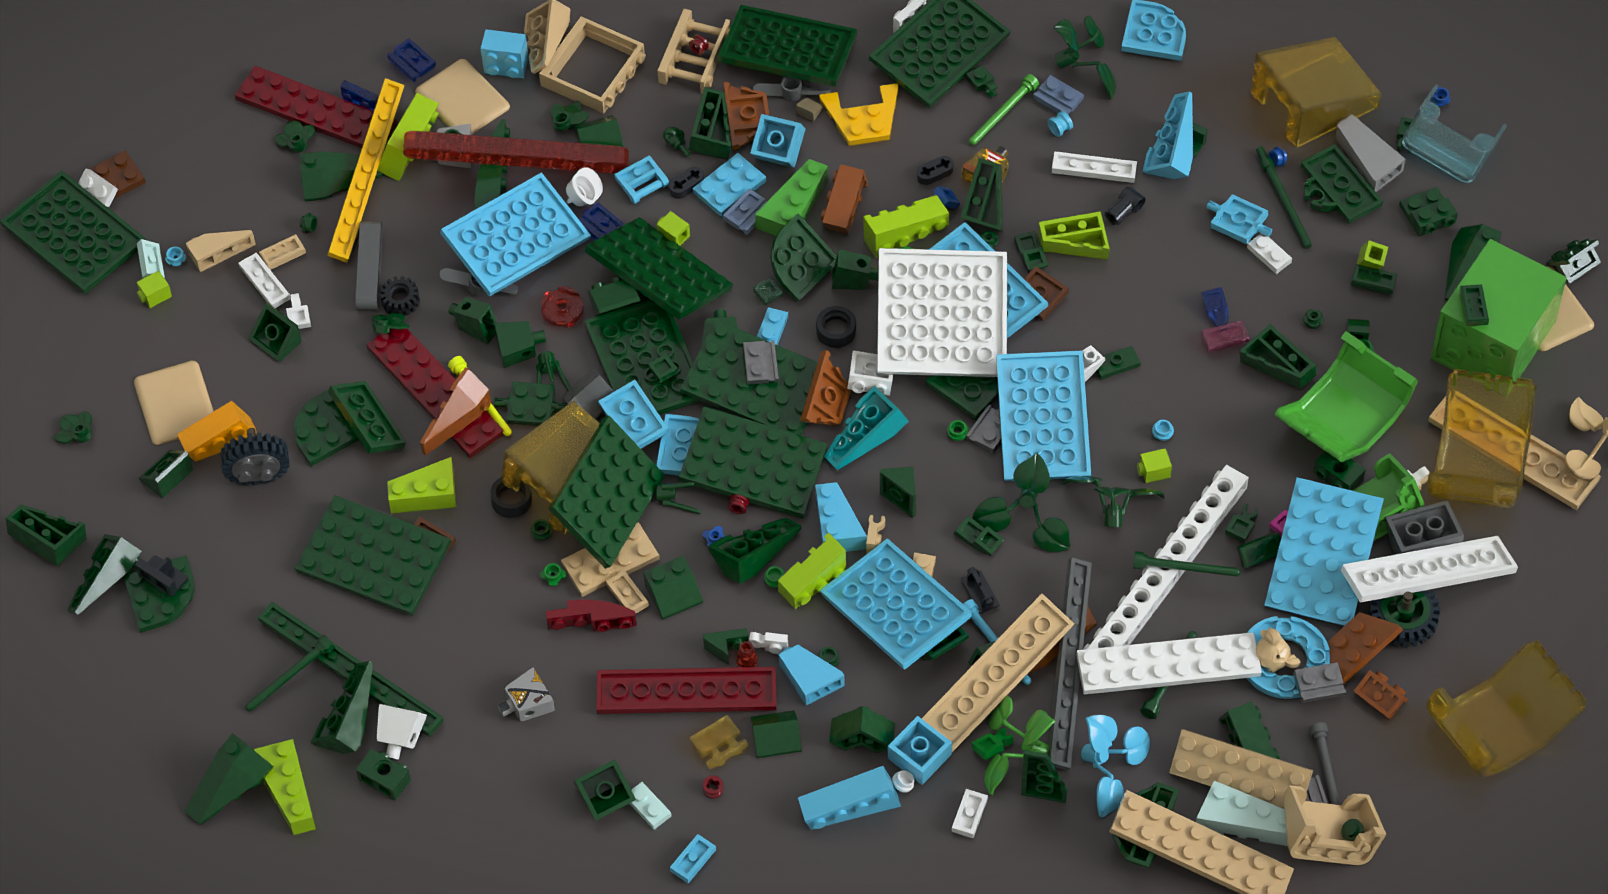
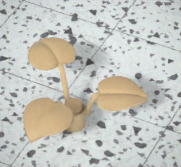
M1578 397L1569 410L1571 423L1581 431L1591 429L1595 432L1602 428L1604 435L1589 456L1583 451L1571 450L1567 453L1565 462L1568 468L1577 476L1584 479H1592L1601 470L1600 464L1592 458L1608 437V417L1603 420L1596 410L1585 404Z

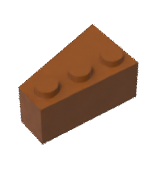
M840 164L839 170L834 172L832 181L835 183L833 189L828 191V205L822 211L821 221L826 229L849 234L856 216L857 204L862 201V196H860L862 188H867L868 180L864 170Z

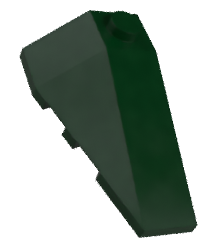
M322 151L299 154L305 202L332 197L333 193L341 190L343 192L347 191L360 154ZM377 171L375 179L382 177L385 174Z
M1484 224L1460 228L1451 245L1445 292L1446 301L1449 300L1488 241L1492 239L1500 243L1502 232Z
M783 518L763 524L762 529L756 531L744 530L743 535L724 536L710 544L708 550L724 576L741 584L755 576L802 529V525L788 518Z
M371 661L356 664L343 685V694L332 702L331 706L334 708L328 718L323 717L311 740L313 745L342 754L356 752L359 749L365 732L373 667Z

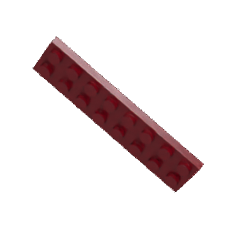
M255 65L235 94L237 101L289 121H299L302 126L313 125L315 131L359 148L363 146L374 112L371 109ZM397 119L393 120L387 141L398 126Z
M390 328L389 333H381L366 344L367 349L433 419H438L441 410L440 406L443 401L448 402L453 393L450 388L456 379L407 328ZM483 411L476 420L453 435L451 439L469 458H472L502 437L504 430L486 411Z
M776 667L597 670L596 711L597 714L777 711Z

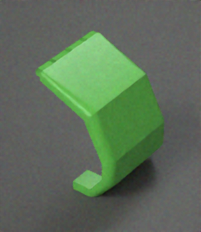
M1347 331L1341 337L1344 343L1336 360L1323 377L1299 401L1282 406L1275 412V416L1340 462L1366 453L1379 440L1405 409L1418 383L1415 377L1400 367H1395L1368 349L1363 342Z

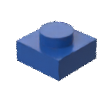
M937 186L933 191L945 208L956 209L961 204L950 188Z

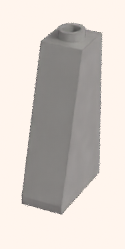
M1353 114L1338 122L1335 138L1355 168L1375 192L1403 172L1405 158Z

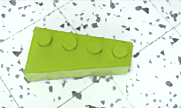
M416 93L388 141L377 171L400 181L409 162L414 160L417 153L416 149H420L425 139L423 136L428 135L432 127L430 123H435L439 112L436 111L439 103Z
M293 739L254 749L274 766L262 781L268 788L293 835L315 830L316 827Z

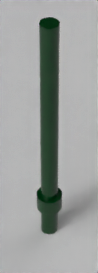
M1260 146L1256 149L1261 160L1260 165L1263 171L1267 172L1304 248L1309 249L1312 247V243L1274 169L1275 165L1272 159L1268 157L1264 147Z

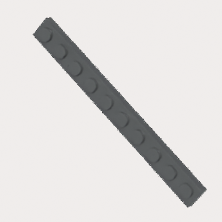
M1073 557L1068 560L1063 613L1074 623V626L1059 641L1051 716L1055 723L1050 726L1048 756L1055 768L1065 771L1071 768L1080 683L1076 653L1077 650H1083L1092 566L1090 562Z

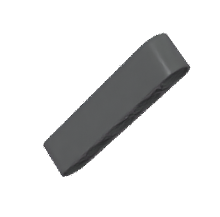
M382 221L360 222L355 296L356 310H378L383 241Z

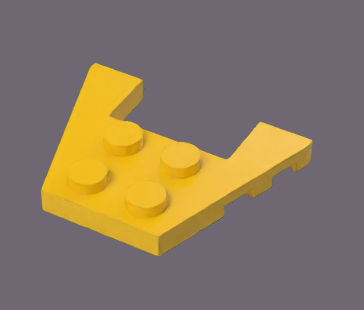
M898 83L880 86L882 103L841 109L838 92L819 95L820 103L824 105L828 115L834 120L837 129L849 146L890 139L898 94Z

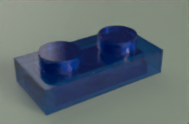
M346 80L341 83L340 89L344 100L374 111L379 95Z

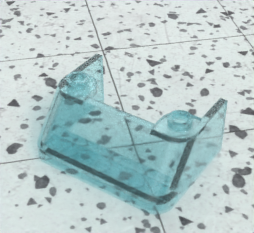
M1435 84L1405 132L1402 144L1407 150L1458 180L1470 183L1475 180L1498 145L1507 125L1503 124L1495 138L1481 133L1473 141L1467 139L1437 121L1440 115V108L1432 102L1439 87Z

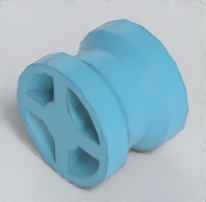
M1060 111L1057 117H1051L1047 120L1049 129L1057 137L1063 135L1065 130L1069 131L1073 128L1071 118L1064 111Z

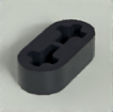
M941 156L922 164L917 169L918 182L923 185H929L950 176L954 170L953 160L948 156Z
M691 167L672 179L669 184L671 196L680 199L693 192V188L704 180L703 170L699 167Z

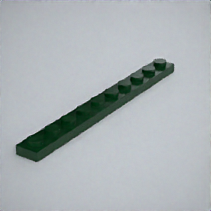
M271 602L258 616L259 622L306 654L316 647L315 644L322 636L274 602ZM333 643L336 647L330 653L320 654L315 660L344 680H347L356 664L361 663V661ZM372 669L369 697L381 705L426 714L421 732L428 737L444 722L441 715Z

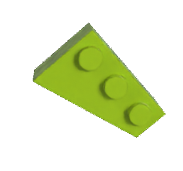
M1101 211L1039 222L1037 233L1040 246H1042L1044 252L1108 260L1110 248Z
M452 457L387 482L391 514L456 507Z
M829 532L824 536L826 541L817 549L813 547L808 551L811 555L802 564L797 562L778 580V592L795 609L800 605L807 604L812 596L818 592L821 593V589L846 571V550Z

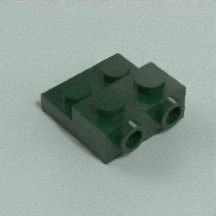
M1438 187L1400 200L1399 203L1400 208L1418 237L1432 234L1443 227H1450L1457 220V211L1449 198L1443 197Z

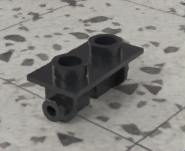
M975 567L969 568L967 576L961 578L971 599L978 605L979 614L999 607L1000 604L982 571L975 569Z

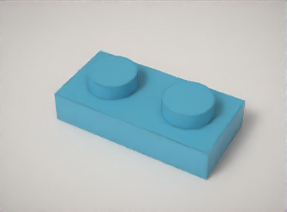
M768 307L757 337L769 342L774 340L775 344L778 345L788 319V312Z
M697 834L670 866V872L689 884L716 851V846Z

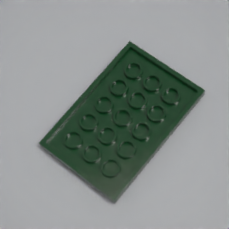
M930 0L869 55V61L926 107L931 108L968 72L1010 35V30L972 0Z
M740 5L719 52L718 62L836 87L857 37V29Z
M60 171L0 221L2 227L85 295L138 251L137 243L141 239L146 240L144 236L63 171Z
M640 217L587 244L585 247V253L678 320L726 294L733 287L732 282L682 248L678 243L667 239L661 231Z
M649 299L584 320L585 327L607 380L614 391L636 380L659 415L700 402V400L680 392V388L693 365V360L674 316ZM667 354L678 368V373L659 383L649 370L648 364Z
M715 319L680 388V392L735 416L802 435L807 422H802L800 419L818 362L775 344L778 382L747 384L743 342L769 341Z
M704 406L678 481L683 483L693 482L696 487L729 497L741 495L747 498L749 503L803 519L828 443Z
M609 415L604 417L548 509L606 569L612 566L657 490V484L661 483L665 474L659 470L652 460Z
M334 495L296 564L295 570L308 577L413 617L451 544V539Z

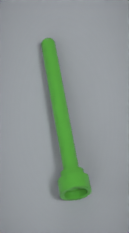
M1027 74L1022 79L1021 87L969 139V143L971 145L977 144L1026 93L1033 92L1039 86L1037 78L1032 74Z

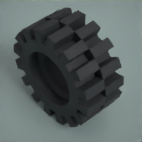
M397 276L393 277L394 281L388 279L387 284L384 283L382 285L383 289L380 290L384 310L386 309L388 314L392 312L410 315V310L414 312L416 310L415 307L419 306L420 301L416 283L414 281L411 282L410 278L405 280L404 276H401L400 280L397 279ZM403 292L408 294L407 298L400 301L392 299V296L396 293Z

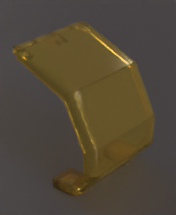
M1454 368L1453 373H1450L1448 377L1444 422L1435 472H1429L1428 492L1432 496L1511 508L1516 504L1523 483L1531 438L1536 385L1533 384V380L1517 378V382H1515L1513 377L1495 374V378H1491L1489 373L1473 371V375H1469L1468 370Z
M1538 640L1523 645L1487 680L1455 699H1452L1445 689L1441 687L1434 691L1427 702V710L1472 768L1482 777H1489L1504 772L1540 751L1586 709L1585 705L1588 700L1578 689L1573 692L1574 683L1565 672L1559 673L1561 668L1551 655H1548L1547 658L1545 657L1547 650Z

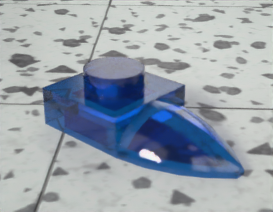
M1222 287L1201 292L1206 313L1215 325L1225 330L1229 319V310Z

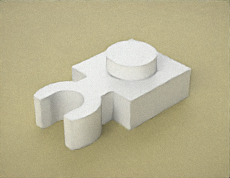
M750 632L749 647L751 648L764 647L765 651L774 654H780L784 649L788 648V635L768 632L762 635Z

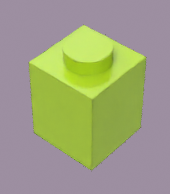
M671 211L666 216H662L657 222V230L661 231L663 236L670 241L678 243V245L683 244L690 237L689 224Z
M1367 241L1361 246L1357 265L1380 270L1384 266L1388 247Z
M160 271L137 282L139 291L136 293L142 303L146 302L149 308L172 297L169 284Z
M1166 448L1140 454V463H1137L1139 475L1144 477L1145 483L1171 478L1172 465Z

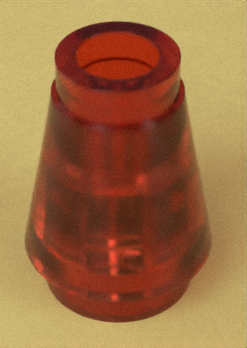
M744 641L740 644L736 657L739 667H755L758 663V656L752 643L749 641Z

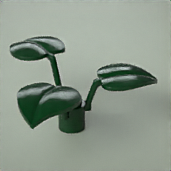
M1089 15L1084 18V25L1090 38L1080 45L1077 41V32L1072 23L1067 19L1059 21L1053 29L1062 36L1068 48L1055 54L1057 65L1061 69L1069 65L1072 68L1096 65L1109 100L1112 99L1116 89V81L1107 64H1102L1100 61L1077 62V59H1079L1078 50L1093 41L1097 48L1104 46L1103 33L1094 19Z
M1035 453L1016 467L1013 478L1015 484L1022 490L1019 498L1010 507L1007 508L1006 501L1003 498L991 497L981 502L973 513V520L982 527L986 528L988 526L993 531L999 532L1009 526L1011 516L1008 512L1012 511L1018 504L1024 508L1033 507L1036 522L1039 526L1033 531L1032 535L1037 546L1049 552L1065 551L1071 546L1070 532L1064 521L1054 517L1047 518L1043 524L1040 521L1036 500L1038 493H1043L1048 488L1050 474L1046 463L1038 453Z
M1074 476L1063 481V485L1069 482L1091 483L1097 486L1094 490L1099 493L1103 508L1102 513L1105 514L1104 526L1122 527V514H1126V507L1131 497L1156 494L1163 499L1165 498L1163 492L1146 488L1130 490L1121 487H1101L1100 481L1102 479L1093 476ZM1127 493L1123 506L1120 508V504H1115V497ZM1104 495L1111 499V504H1107V507Z

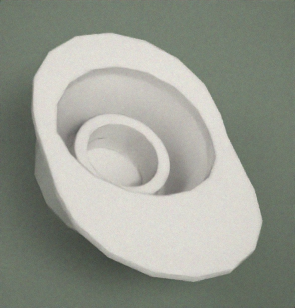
M583 167L566 186V193L569 197L566 202L568 204L573 202L576 206L580 207L593 204L603 191L599 176L590 168Z

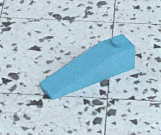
M1190 91L1174 95L1164 116L1166 122L1163 128L1158 130L1155 135L1158 137L1153 148L1149 147L1146 154L1143 173L1170 179L1189 176L1193 159L1192 93Z

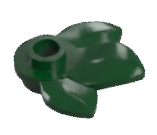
M579 101L566 107L556 103L550 111V115L553 118L552 125L558 131L567 130L574 125H580L590 115L589 112L582 111Z
M290 121L285 125V132L276 135L274 139L280 147H289L293 152L300 153L306 150L308 139L314 135L315 128L313 125L303 127L299 121Z
M391 313L388 316L381 314L372 317L373 331L377 333H389L390 328L405 329L409 328L410 325L404 323L406 316L399 313Z
M83 411L78 416L74 414L62 416L59 420V425L62 429L54 435V439L60 443H69L73 440L79 443L87 442L92 436V428L90 426L92 422L91 414Z

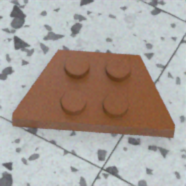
M723 82L732 150H736L754 140L761 114L769 116L767 95L762 91H753L743 86L740 89L730 86L729 82Z
M827 350L820 353L800 420L807 423L837 426L842 422L851 389H847L848 382L843 378L839 367H834L828 357L831 354Z
M1359 612L1327 642L1330 649V664L1338 662L1344 682L1343 685L1403 631L1398 624Z

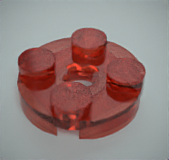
M563 286L557 287L558 290L548 291L541 300L543 319L555 326L572 327L583 314L584 307L580 294L573 288ZM566 304L565 309H559L557 306Z

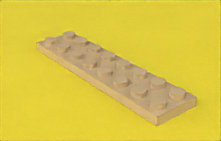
M1454 388L1449 391L1429 416L1428 422L1575 510L1579 508L1600 480L1601 476L1599 474L1592 479H1584L1577 476L1568 468L1565 462V454Z
M1041 594L922 719L952 742L953 752L1074 626V623L1046 596Z
M1128 790L1123 795L1109 830L1110 833L1240 894H1285L1294 868Z

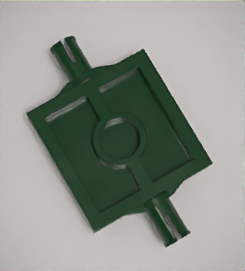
M512 381L511 392L508 398L495 397L494 406L507 407V424L550 427L554 411L567 412L568 409L567 403L555 402V385Z

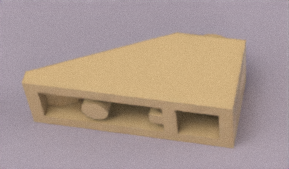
M251 230L203 234L186 243L188 254L200 272L256 245Z

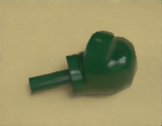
M674 126L667 127L663 131L665 142L675 150L680 149L686 157L690 156V152L684 146L686 144L684 132Z

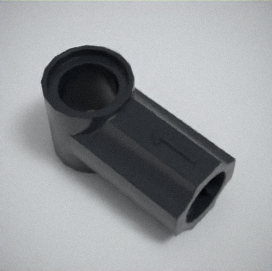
M1127 186L1120 193L1118 200L1105 211V217L1112 225H1119L1132 212H1138L1145 204L1146 198L1132 187Z

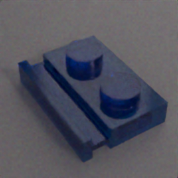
M410 38L397 46L391 54H387L388 60L413 82L419 76H424L436 67V61Z
M599 202L583 213V216L579 219L595 240L625 225Z

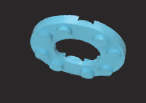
M1274 616L1258 622L1247 632H1254L1257 647V643L1262 639L1261 630H1267L1268 628L1276 629L1284 640L1297 643L1305 651L1307 663L1304 668L1330 664V649L1325 637L1315 626L1303 619L1292 616L1291 618H1278V616ZM1261 666L1262 673L1260 677L1247 678L1256 689L1269 696L1283 699L1301 697L1294 676H1279L1276 673L1269 672L1268 668Z

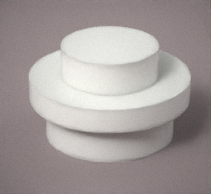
M902 770L894 774L892 783L897 790L909 792L914 787V777L910 772Z

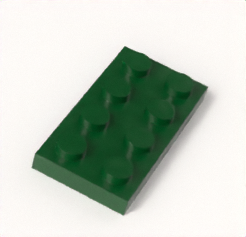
M366 381L330 386L328 390L329 395L368 454L404 448L407 442Z

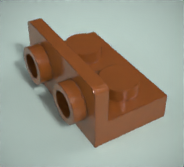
M1369 670L1354 692L1387 718L1391 719L1402 703H1406L1409 700L1404 696L1406 691L1397 684L1393 687L1387 683L1389 678L1380 671L1374 673Z

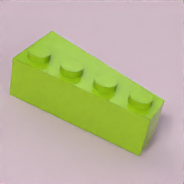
M935 195L915 201L910 207L901 205L897 206L895 211L889 213L887 210L880 211L878 213L879 216H863L864 241L874 257L878 258L879 248L897 249L905 247L910 242L923 239L932 232L944 229L949 225V212L939 197Z

